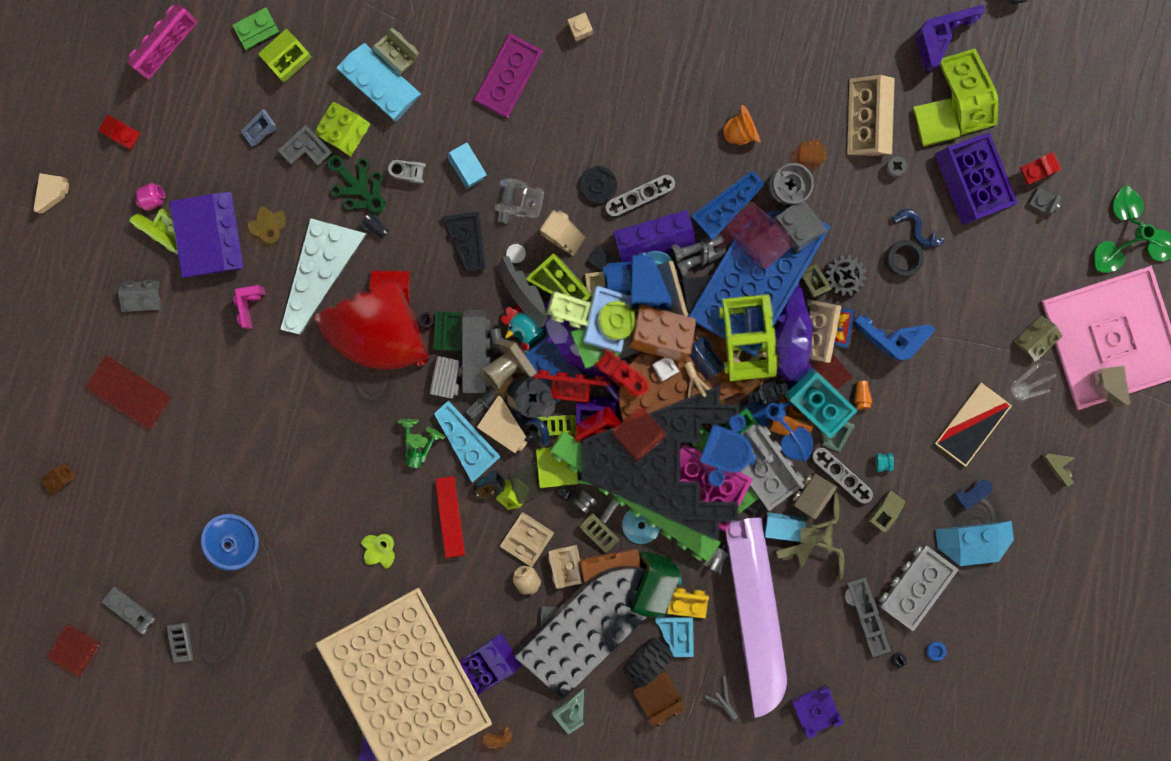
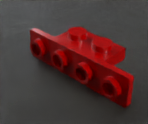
M537 370V373L532 376L534 378L552 380L551 394L553 399L590 402L591 384L610 385V381H605L606 377L594 376V379H586L587 375L575 374V377H568V373L556 372V375H551L547 370Z

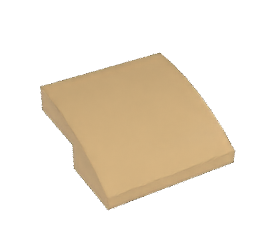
M522 512L500 547L532 567L554 532Z

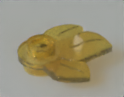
M261 206L257 213V221L248 222V227L252 234L261 236L263 241L274 243L279 239L280 230L285 226L286 216L283 210L273 214L269 209ZM270 230L274 232V235L272 237H268L267 235L268 231Z

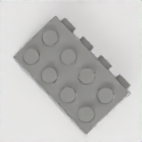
M757 424V429L776 453V456L771 463H766L762 467L755 459L753 466L748 465L740 472L753 479L750 484L751 488L767 510L770 511L798 489L804 488L805 486L802 482L805 480L798 471L796 473L793 471L791 460L787 456L783 457L780 453L782 450L780 445L776 441L772 442L769 438L771 433L766 426L763 425L761 427V425Z
M925 544L919 545L915 549L913 559L904 564L901 569L903 571L902 574L893 579L890 584L891 589L888 593L884 592L879 599L880 604L878 605L912 631L916 629L959 570Z

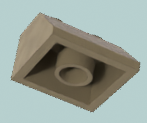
M1124 366L1103 368L1092 372L1090 383L1096 393L1117 408L1130 404Z
M813 473L812 476L808 475L803 482L805 487L802 491L798 490L793 496L792 500L794 502L792 505L816 520L837 487Z

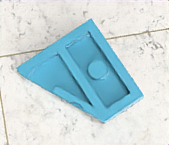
M693 617L655 618L664 639L670 646L673 656L693 657Z

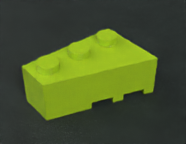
M554 253L526 278L527 281L550 294L558 292L590 303L592 301L593 295L560 257Z

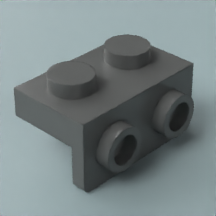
M147 279L142 282L129 280L121 283L118 289L121 311L160 310L159 281Z

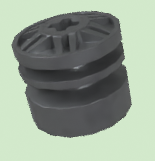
M789 163L776 169L768 182L772 198L783 205H794L806 200L814 187L810 171L798 163ZM790 180V184H793V187L788 190V186H785V183Z

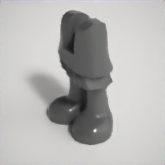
M722 235L716 236L713 240L709 237H704L699 243L687 247L670 246L671 256L675 261L674 265L681 279L682 277H688V270L698 264H701L702 267L705 264L709 265L711 262L725 256L727 253L725 247L715 250L713 246L724 241ZM700 252V255L680 261L683 257Z

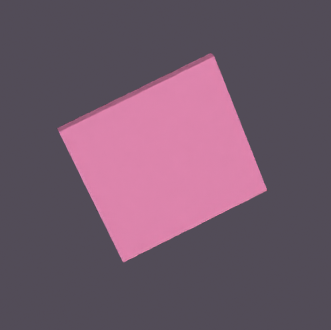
M1152 266L1041 301L1046 318L1056 324L1063 335L1055 343L1076 410L1107 401L1095 392L1094 387L1090 383L1092 372L1099 369L1124 366L1129 393L1171 380V323Z

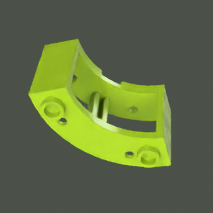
M769 294L723 299L722 307H719L720 319H724L727 362H724L725 374L729 373L730 381L776 376L775 332L772 323L773 315ZM762 312L764 331L731 334L729 314ZM765 343L766 360L733 363V346Z

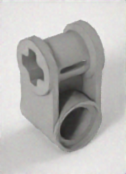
M394 160L389 164L388 171L394 179L423 184L422 176L426 164ZM395 165L402 166L403 170L400 174L392 172V168Z

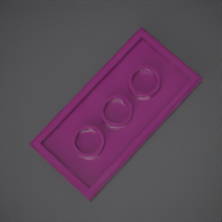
M509 33L474 101L508 119L541 58L543 50Z

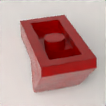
M108 114L98 130L131 150L141 135L140 132Z

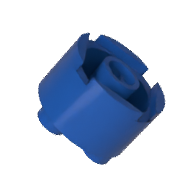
M615 262L603 266L604 278L607 279V285L604 288L630 296V293H632V271H630L629 266H632V262Z

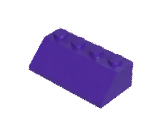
M688 210L613 231L621 262H632V266H629V268H633V256H637L638 253L660 251L670 257V246L678 245L682 248L696 244Z

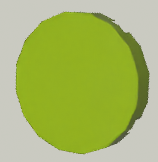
M612 301L600 309L597 323L603 335L609 339L621 340L633 332L636 319L634 312L627 304L620 301Z

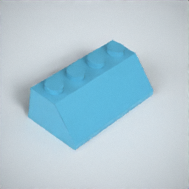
M365 43L349 53L337 67L343 76L395 122L401 118L421 95L419 91Z

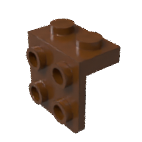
M661 672L645 687H636L633 690L652 727L654 725H657V727L667 722L666 718L671 715L675 717L684 711L683 708L686 707L666 672Z

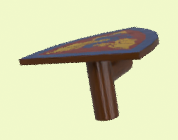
M841 309L834 345L850 348L852 333L856 331L854 326L856 310Z

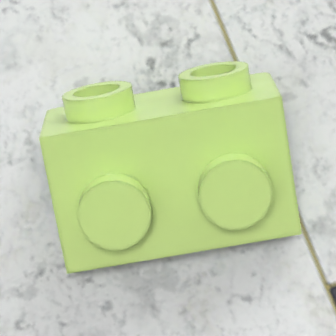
M553 292L547 314L552 316V320L562 323L563 320L570 321V326L581 328V325L588 326L586 318L591 303Z

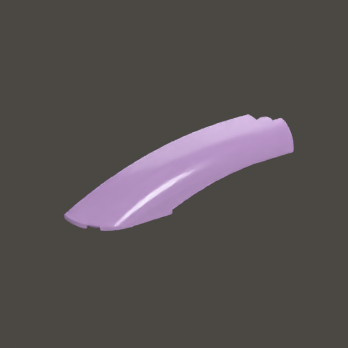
M749 518L738 522H731L725 535L754 717L757 718L771 712L780 703L786 691L787 674L762 518Z

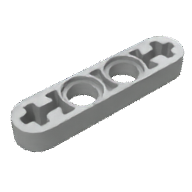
M670 175L658 177L608 201L606 212L611 217L620 216L671 192L675 186V181ZM663 179H666V181H671V184L669 185L670 188L667 189L666 187H662L659 189L661 193L658 194L657 187L654 185V183L657 182V185L659 186L663 184ZM646 187L654 189L652 197L644 195L643 191ZM627 196H636L637 203L629 205L626 202ZM623 198V203L627 209L623 210V206L617 209V213L609 210L612 203L619 205L621 204L619 199Z
M817 448L813 451L812 460L857 501L868 503L872 500V490L828 450ZM817 452H825L824 457L827 460H830V457L833 459L827 464L826 468L823 466L826 464L823 460H817ZM835 463L841 468L840 472L836 475L830 472L831 465ZM848 476L853 477L855 480V484L852 487H847L844 483L845 478ZM859 483L861 484V486L858 487L859 489H861L862 491H868L867 499H860L861 494L858 491H855V493L852 492V490L857 488Z

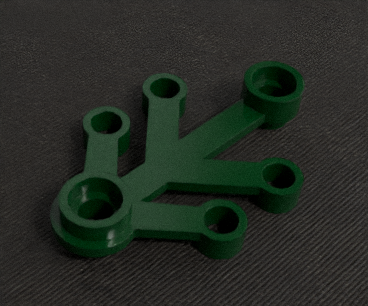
M337 155L331 156L328 160L329 168L332 171H338L353 187L333 185L330 193L334 197L362 195L366 199L365 201L346 199L344 207L349 211L355 208H368L373 214L382 213L386 208V201L380 196L381 182L383 180L382 174L380 172H373L371 174V180L373 181L372 195L367 190V169L370 165L367 159L361 158L357 162L359 167L358 181L344 167V161L341 157ZM339 161L340 165L339 167H334L333 163ZM362 161L367 162V165L364 168L360 167V163ZM376 174L380 175V179L378 181H374L373 179L374 175ZM339 188L340 192L338 194H334L333 189ZM348 201L353 202V206L351 208H348L346 206ZM375 201L380 202V206L378 208H374L373 206Z

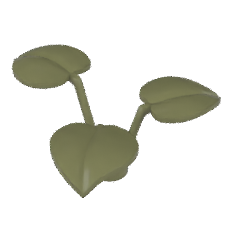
M834 491V515L832 520L819 525H812V528H801V543H812L813 546L826 548L828 554H831V550L835 551L838 555L840 572L835 580L841 581L844 575L843 549L832 547L831 536L832 524H838L840 514L838 494ZM828 526L825 534H821V530H817L818 528ZM822 538L825 544L819 543L817 541H821Z

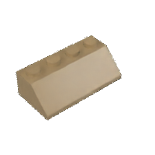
M884 75L850 78L847 155H892L895 78Z

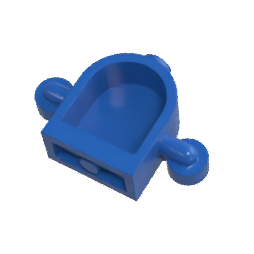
M735 415L730 419L731 430L713 425L700 459L701 462L716 467V470L712 471L709 475V481L714 486L723 484L725 480L724 470L738 472L748 465L753 466L757 455L752 453L750 442L738 433V431L745 427V419L740 415Z

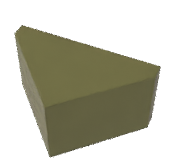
M817 264L806 269L802 280L810 298L832 289Z

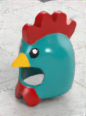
M516 304L515 309L511 307L506 308V316L501 317V322L508 326L506 339L512 336L517 337L521 342L520 348L522 352L527 354L529 346L534 344L545 333L544 326L539 328L523 312L520 306Z

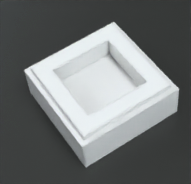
M664 357L652 365L661 381L679 372L673 360Z

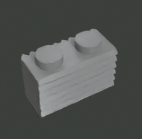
M437 356L430 394L452 399L454 395H458L460 384L456 383L458 376L461 377L463 372V365H460L461 361Z

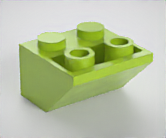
M285 29L258 53L283 82L287 81L312 58L288 29Z

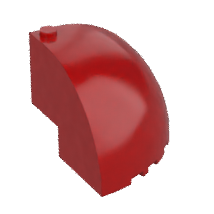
M395 280L373 288L371 294L366 292L352 297V302L346 299L337 303L336 309L329 307L314 317L315 323L325 340L342 356L359 365L382 370L398 369L414 364L416 367L427 364L426 360L430 359L414 312L408 306L401 284Z

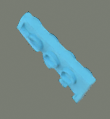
M447 401L434 413L472 483L501 457L450 401Z

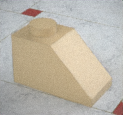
M40 173L33 211L43 214L64 199L65 194L69 190L67 179Z

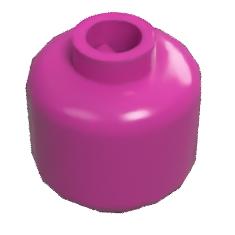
M149 183L137 189L135 202L138 207L150 211L163 204L165 192L160 185Z

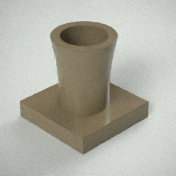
M501 338L495 342V345L503 355L480 370L485 380L496 390H499L515 372L528 377H532L537 373L515 342Z

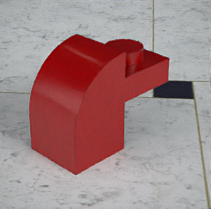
M1054 152L1019 169L1027 185L1062 168Z

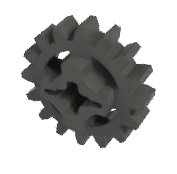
M840 255L839 261L836 258L833 259L834 265H827L830 271H825V274L829 275V278L826 280L831 283V288H835V294L841 291V296H844L846 292L849 296H852V290L858 293V286H865L862 280H867V277L863 276V273L867 272V270L861 269L864 263L858 264L857 257L851 260V255H847L846 259H844L843 255ZM841 263H849L845 268L838 266ZM855 268L857 269L858 277L855 276ZM848 271V276L850 277V279L847 278L844 280V275L842 273ZM833 274L837 275V283L834 280ZM847 283L854 285L851 288H843Z

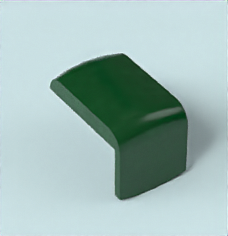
M640 551L639 556L645 562L647 568L630 611L645 617H663L667 612L679 582L680 570L669 557Z

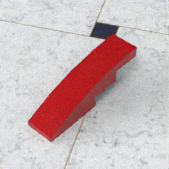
M455 476L435 479L446 558L465 556Z

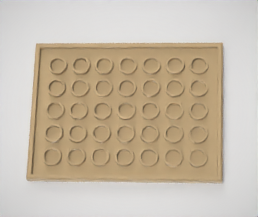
M419 588L316 643L378 761H428L492 725L490 718Z

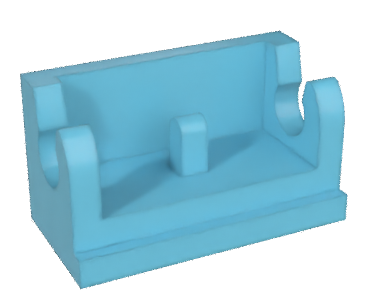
M468 143L449 152L447 158L466 189L479 183L487 176Z
M767 512L764 530L765 537L801 542V528L806 527V519L801 516Z

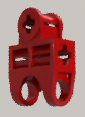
M605 349L600 360L594 363L597 369L630 395L639 396L648 391V381L608 349ZM635 382L640 383V385H641V390H640V392H638L637 390H635V388H634Z

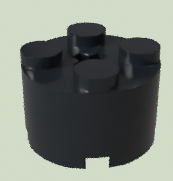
M517 377L507 388V403L510 408L527 417L535 418L544 413L552 400V394L548 386L543 381L534 377Z

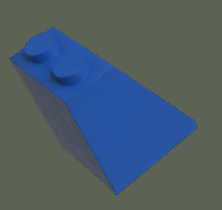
M638 253L637 256H633V309H638L640 305H645L660 310H671V297L653 256H649L648 253Z

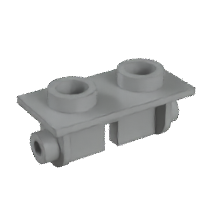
M754 424L741 433L750 442L752 453L757 455L756 460L761 467L774 460L773 458L776 456V453Z

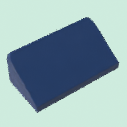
M705 336L692 344L689 356L706 380H709L724 369V363Z

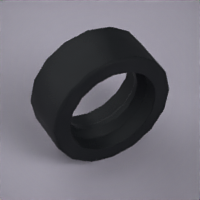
M899 241L887 251L886 265L890 272L896 276H912L923 266V251L913 241ZM900 248H909L916 256L914 266L908 270L899 269L894 263V254Z

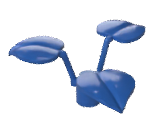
M798 381L790 382L787 385L788 390L790 391ZM759 401L746 404L739 410L740 412L747 408L761 427L763 425L767 427L766 419L771 418L774 421H779L790 432V434L782 439L781 448L783 453L791 459L806 461L809 458L813 449V439L809 431L800 427L793 432L783 420L785 417V410L783 408L794 405L792 402L780 403L779 405L771 403L766 407L765 405H760Z

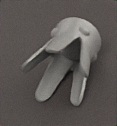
M725 545L722 549L717 548L709 561H705L703 565L708 567L713 562L711 569L716 573L719 571V574H721L724 560L728 557V553L723 551Z

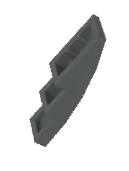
M502 257L497 270L506 288L523 312L539 328H543L549 316L536 285L529 286L523 271H515L510 257Z
M866 577L847 583L872 658L891 652Z

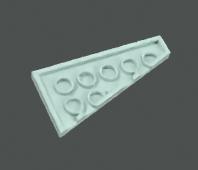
M310 219L281 330L296 334L302 333L313 313L321 304L361 241L367 235L366 233Z

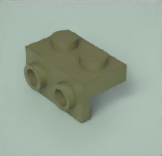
M392 27L388 30L387 35L373 46V50L399 75L414 64L419 55L415 46L409 44L402 34Z
M1041 315L1014 342L1036 362L1063 335L1056 324Z

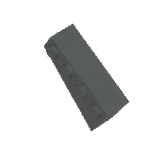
M464 310L462 316L463 393H486L487 387H490V384L485 380L480 371L490 364V357H487V350H490V338H487V331H490V319H487V310Z

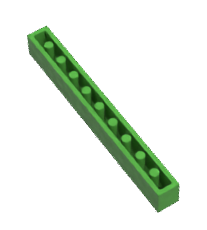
M562 431L549 449L553 452L551 456L559 462L563 459L568 463L567 468L577 473L580 471L582 473L583 444ZM598 488L601 492H603V493L606 494L607 496H608V494L610 493V492H608V491H606V490H603V489H601V488ZM614 495V501L621 506L626 504L631 507V513L638 518L640 515L647 519L645 523L654 529L656 526L662 529V535L669 540L671 537L678 541L676 545L685 551L689 548L693 551L692 556L699 561H702V559L709 561L721 543L718 540L711 539Z

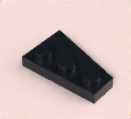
M480 212L443 216L442 219L456 245L466 271L487 269Z

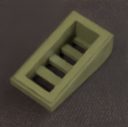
M594 513L579 526L605 553L620 540ZM595 520L597 523L588 530L587 527ZM600 525L602 529L594 536L592 532ZM606 531L607 534L599 541L597 538ZM611 536L613 539L604 546L603 543Z

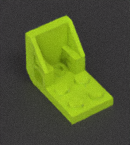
M976 49L944 57L939 66L952 91V104L960 135L997 125V92Z

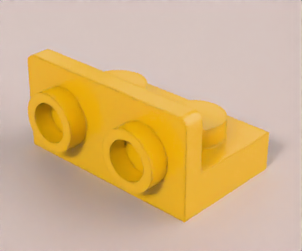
M676 588L667 614L706 618L709 596L705 595V591L694 590L693 593H689L684 588Z

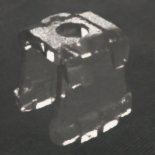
M515 179L501 180V186L523 192L524 194L521 207L495 204V210L521 217L537 218L544 199L543 190L540 188H530L527 186V183ZM533 199L534 203L530 208V201Z

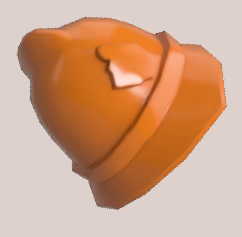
M741 104L739 113L725 124L723 128L724 138L727 142L738 145L747 144L751 141L760 143L761 141L750 113Z

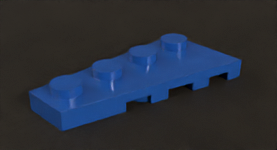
M752 170L691 216L709 238L713 240L764 186V183Z

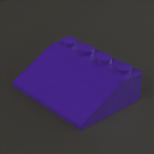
M990 132L947 147L934 154L962 225L1018 203Z
M231 192L169 201L182 278L233 272L244 268Z

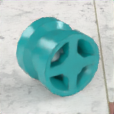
M876 453L877 472H882L883 470L894 471L893 453H887L886 455Z

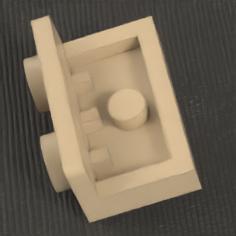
M577 545L557 548L548 552V560L553 571V582L557 589L585 583Z

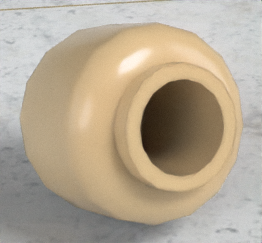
M521 566L515 571L513 576V583L521 594L532 595L540 587V577L532 567Z

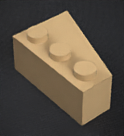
M553 210L540 229L541 235L574 256L586 237L568 220L569 218L565 213L560 210L558 212Z

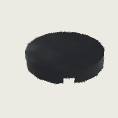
M594 166L582 174L580 192L588 202L604 204L614 197L617 190V180L610 169L603 166Z

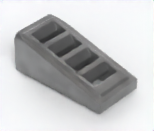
M189 623L168 625L167 632L173 662L192 661L193 653ZM183 630V633L175 634L174 631ZM184 637L185 641L176 642L175 638ZM186 645V648L177 649L176 646ZM187 652V656L178 657L177 653Z

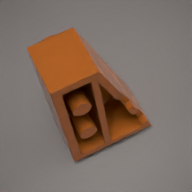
M637 548L581 559L585 583L593 576L610 568L619 566H636L641 568Z

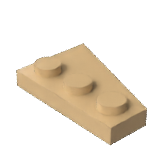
M807 299V306H810V318L813 323L810 357L814 360L830 363L841 306Z

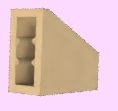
M498 395L477 428L514 453L517 450L521 452L527 444L524 441L526 435L504 399Z

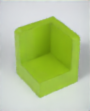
M518 478L505 480V489L501 494L497 495L496 499L508 510L521 508L529 488Z

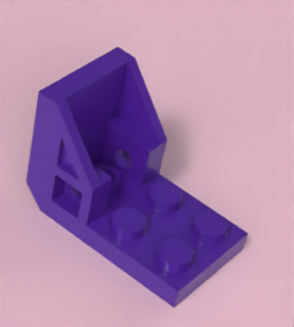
M984 5L928 19L922 25L916 35V41L925 73L934 71L940 65L952 39L951 30L959 28L958 25L964 23L966 26L977 23V20L981 19V16L985 13Z

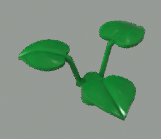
M1125 185L1116 194L1113 201V211L1119 220L1129 218L1130 222L1139 225V227L1135 230V238L1118 248L1112 241L1101 242L1096 247L1094 263L1096 270L1099 272L1109 273L1121 268L1125 262V256L1120 250L1137 241L1148 240L1150 242L1147 250L1152 259L1156 261L1171 259V234L1163 229L1156 230L1151 224L1144 225L1143 222L1133 219L1142 214L1144 203L1139 194L1132 190L1129 185Z

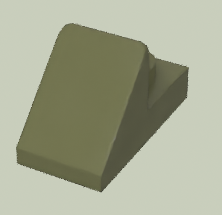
M1047 453L1041 455L1064 487H1069L1074 483L1071 479L1073 477L1071 472L1067 468H1063L1074 457Z
M797 543L777 549L775 553L778 559L782 558V561L794 558L793 555L796 554L799 567L802 568L814 546L812 543Z

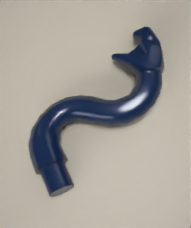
M903 209L898 214L892 216L894 223L903 221L906 218L914 220L913 233L920 245L936 247L944 243L943 237L938 239L935 236V231L930 239H925L922 236V220L915 211Z
M511 409L513 415L524 426L535 425L538 428L542 445L549 444V430L544 422L536 417L528 419Z

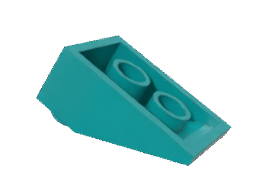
M813 368L785 395L830 439L857 412Z

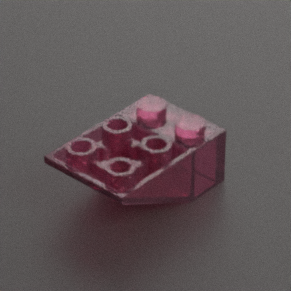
M753 202L741 210L725 226L728 233L763 269H766L793 246L789 232Z

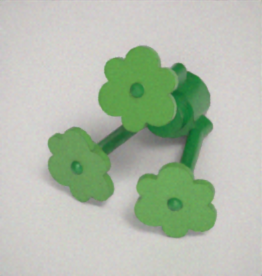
M398 419L397 423H402V426L406 427L405 457L407 459L405 464L412 468H419L421 462H425L426 455L434 439H443L445 435L438 430L426 427V431L429 432L428 436L431 437L428 442V439L420 434H410V427L419 422L418 419ZM428 442L423 454H421L422 452L417 448L425 447V444Z

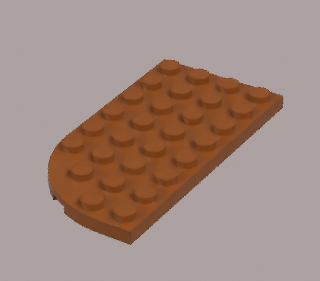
M700 326L696 327L692 344L705 336L722 362H727L726 341ZM741 351L739 360L747 362L751 359L752 355ZM641 353L629 366L648 381V391L639 396H632L620 387L618 398L620 415L623 423H627L688 397L690 377L684 364L692 362L698 378L710 389L720 386V401L771 378L730 381L729 373L725 374V369H723L709 380H706L689 356L685 362L673 360L679 372L661 381L652 365L664 357ZM635 382L634 388L638 392L641 390V385ZM695 382L693 385L692 396L700 393Z

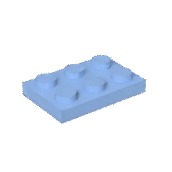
M596 286L593 291L587 320L588 326H586L583 343L620 353L624 339L613 340L603 335L598 327L597 317L600 309L612 301L624 302L630 308L632 297Z

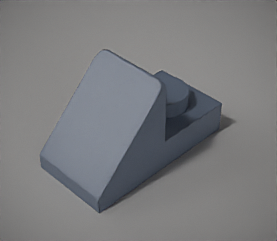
M263 109L241 132L249 144L255 146L267 134L275 132L277 129L275 123L265 109Z

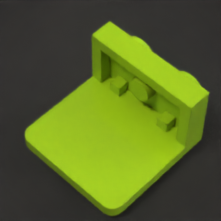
M333 102L314 131V134L334 145L345 154L352 156L371 124L356 113Z

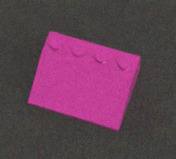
M176 3L175 6H171L166 11L164 19L162 21L159 20L154 25L153 32L142 39V45L130 53L127 62L149 80L198 21L185 8Z
M683 444L680 450V481L700 482L699 501L738 502L739 508L753 479L739 471L728 472L724 470L725 480L723 484L714 486L709 481V475L712 471L716 470V467L701 462L700 459L703 453ZM719 522V529L726 532L731 522Z

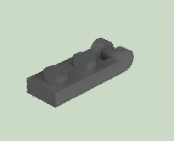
M116 586L111 589L102 601L103 604L135 627L141 634L145 635L149 625L156 621L155 616ZM140 616L144 617L142 623L138 621Z

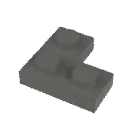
M307 125L302 127L278 150L291 165L307 153L320 166L333 154Z

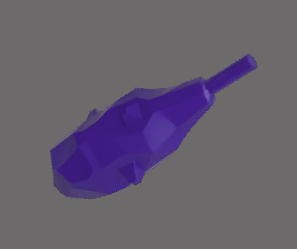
M799 283L777 319L775 329L776 345H774L777 372L785 382L793 383L799 381L811 369L809 361L812 351L813 323L807 311L803 290L799 287Z
M550 301L544 305L546 311L548 310ZM548 315L549 317L544 324L547 335L546 342L548 344L554 343L569 365L581 369L593 379L594 376L606 377L605 381H610L608 376L594 365L585 368L571 332L580 328L570 326V321L563 320V323L552 320V316ZM610 381V385L605 387L618 403L619 392Z

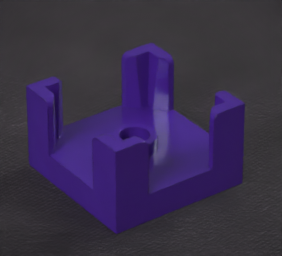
M827 685L791 699L808 739L816 736V732L832 725L837 727L844 724Z

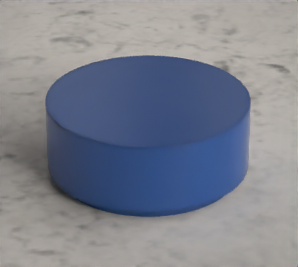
M933 641L928 644L926 653L930 659L940 661L946 656V647L941 642Z

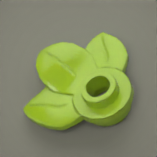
M368 535L361 541V545L367 549L364 554L366 564L373 565L380 562L385 569L392 565L395 555L392 550L394 540L390 535ZM381 541H385L387 543V546L384 547L381 544Z

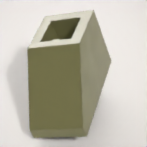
M890 490L867 521L881 532L886 533L899 516L906 502Z

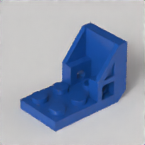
M859 315L854 319V326L893 361L910 359L936 330L930 324L895 330L886 338L888 335L882 329H876L872 326L873 321L867 316Z

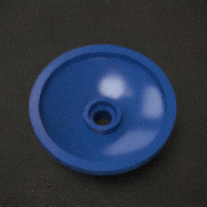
M223 514L213 518L207 523L201 534L200 542L204 556L212 565L223 570L233 571L244 568L254 559L258 551L259 539L255 528L248 520L238 515ZM224 544H229L230 548H225Z

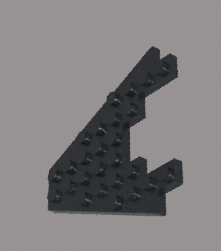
M716 386L704 391L706 393L705 397L701 393L584 439L582 447V480L711 539L718 540L719 522H738V502L699 501L700 482L680 481V443H700V424L730 425V419L735 415H739V405L720 404V386Z

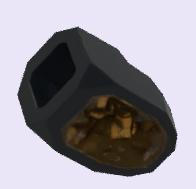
M498 470L489 472L473 486V495L477 499L488 500L501 494L505 489L504 477Z

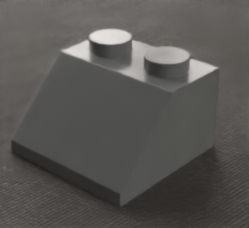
M805 201L789 207L776 216L774 225L796 253L828 231Z

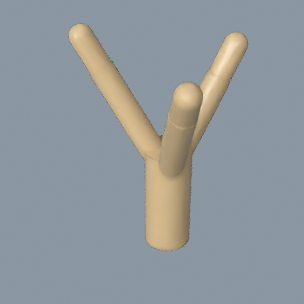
M692 362L684 364L690 377L687 398L692 396L694 382L702 396L705 397L706 393L703 388L705 390L710 388L698 378Z

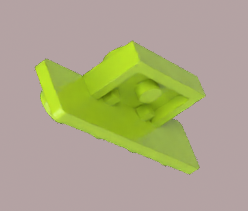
M164 209L159 210L153 222L140 213L130 218L129 222L134 224L137 229L144 231L151 239L160 242L167 250L178 255L170 213Z

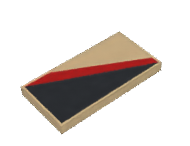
M979 383L934 444L966 467L1012 405L983 383Z

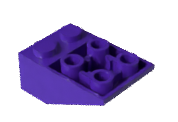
M502 633L459 660L477 695L510 676L523 665L513 655L514 651Z

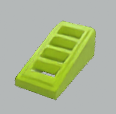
M576 415L537 417L542 422L547 420L549 435L561 434L562 431H559V420L562 419L564 432L567 434H575ZM566 419H570L571 431H567ZM551 420H555V431H552Z

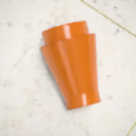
M868 381L856 382L853 402L855 409L871 408L872 399Z

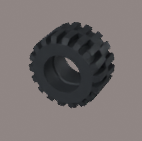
M653 637L646 641L631 656L623 668V673L639 688L645 687L666 667L673 653L657 637Z

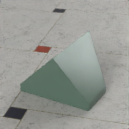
M846 422L831 439L820 429L822 445L840 452L852 432L854 424Z
M584 689L552 709V715L567 734L584 725Z

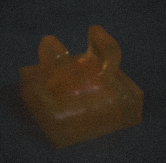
M758 378L746 379L745 383H742L740 380L735 381L739 387H742L738 392L743 397L747 396L761 383Z

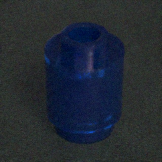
M744 308V313H742L744 332L755 333L763 331L760 308Z

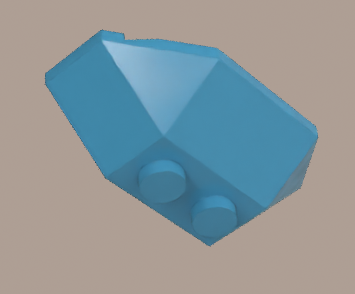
M1012 521L935 529L937 549L959 566L999 562L1014 540Z

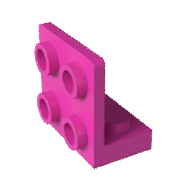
M259 285L235 289L236 294H233L235 306L238 305L239 308L237 321L239 325H242V328H252L247 300H259L262 295H266L265 288Z

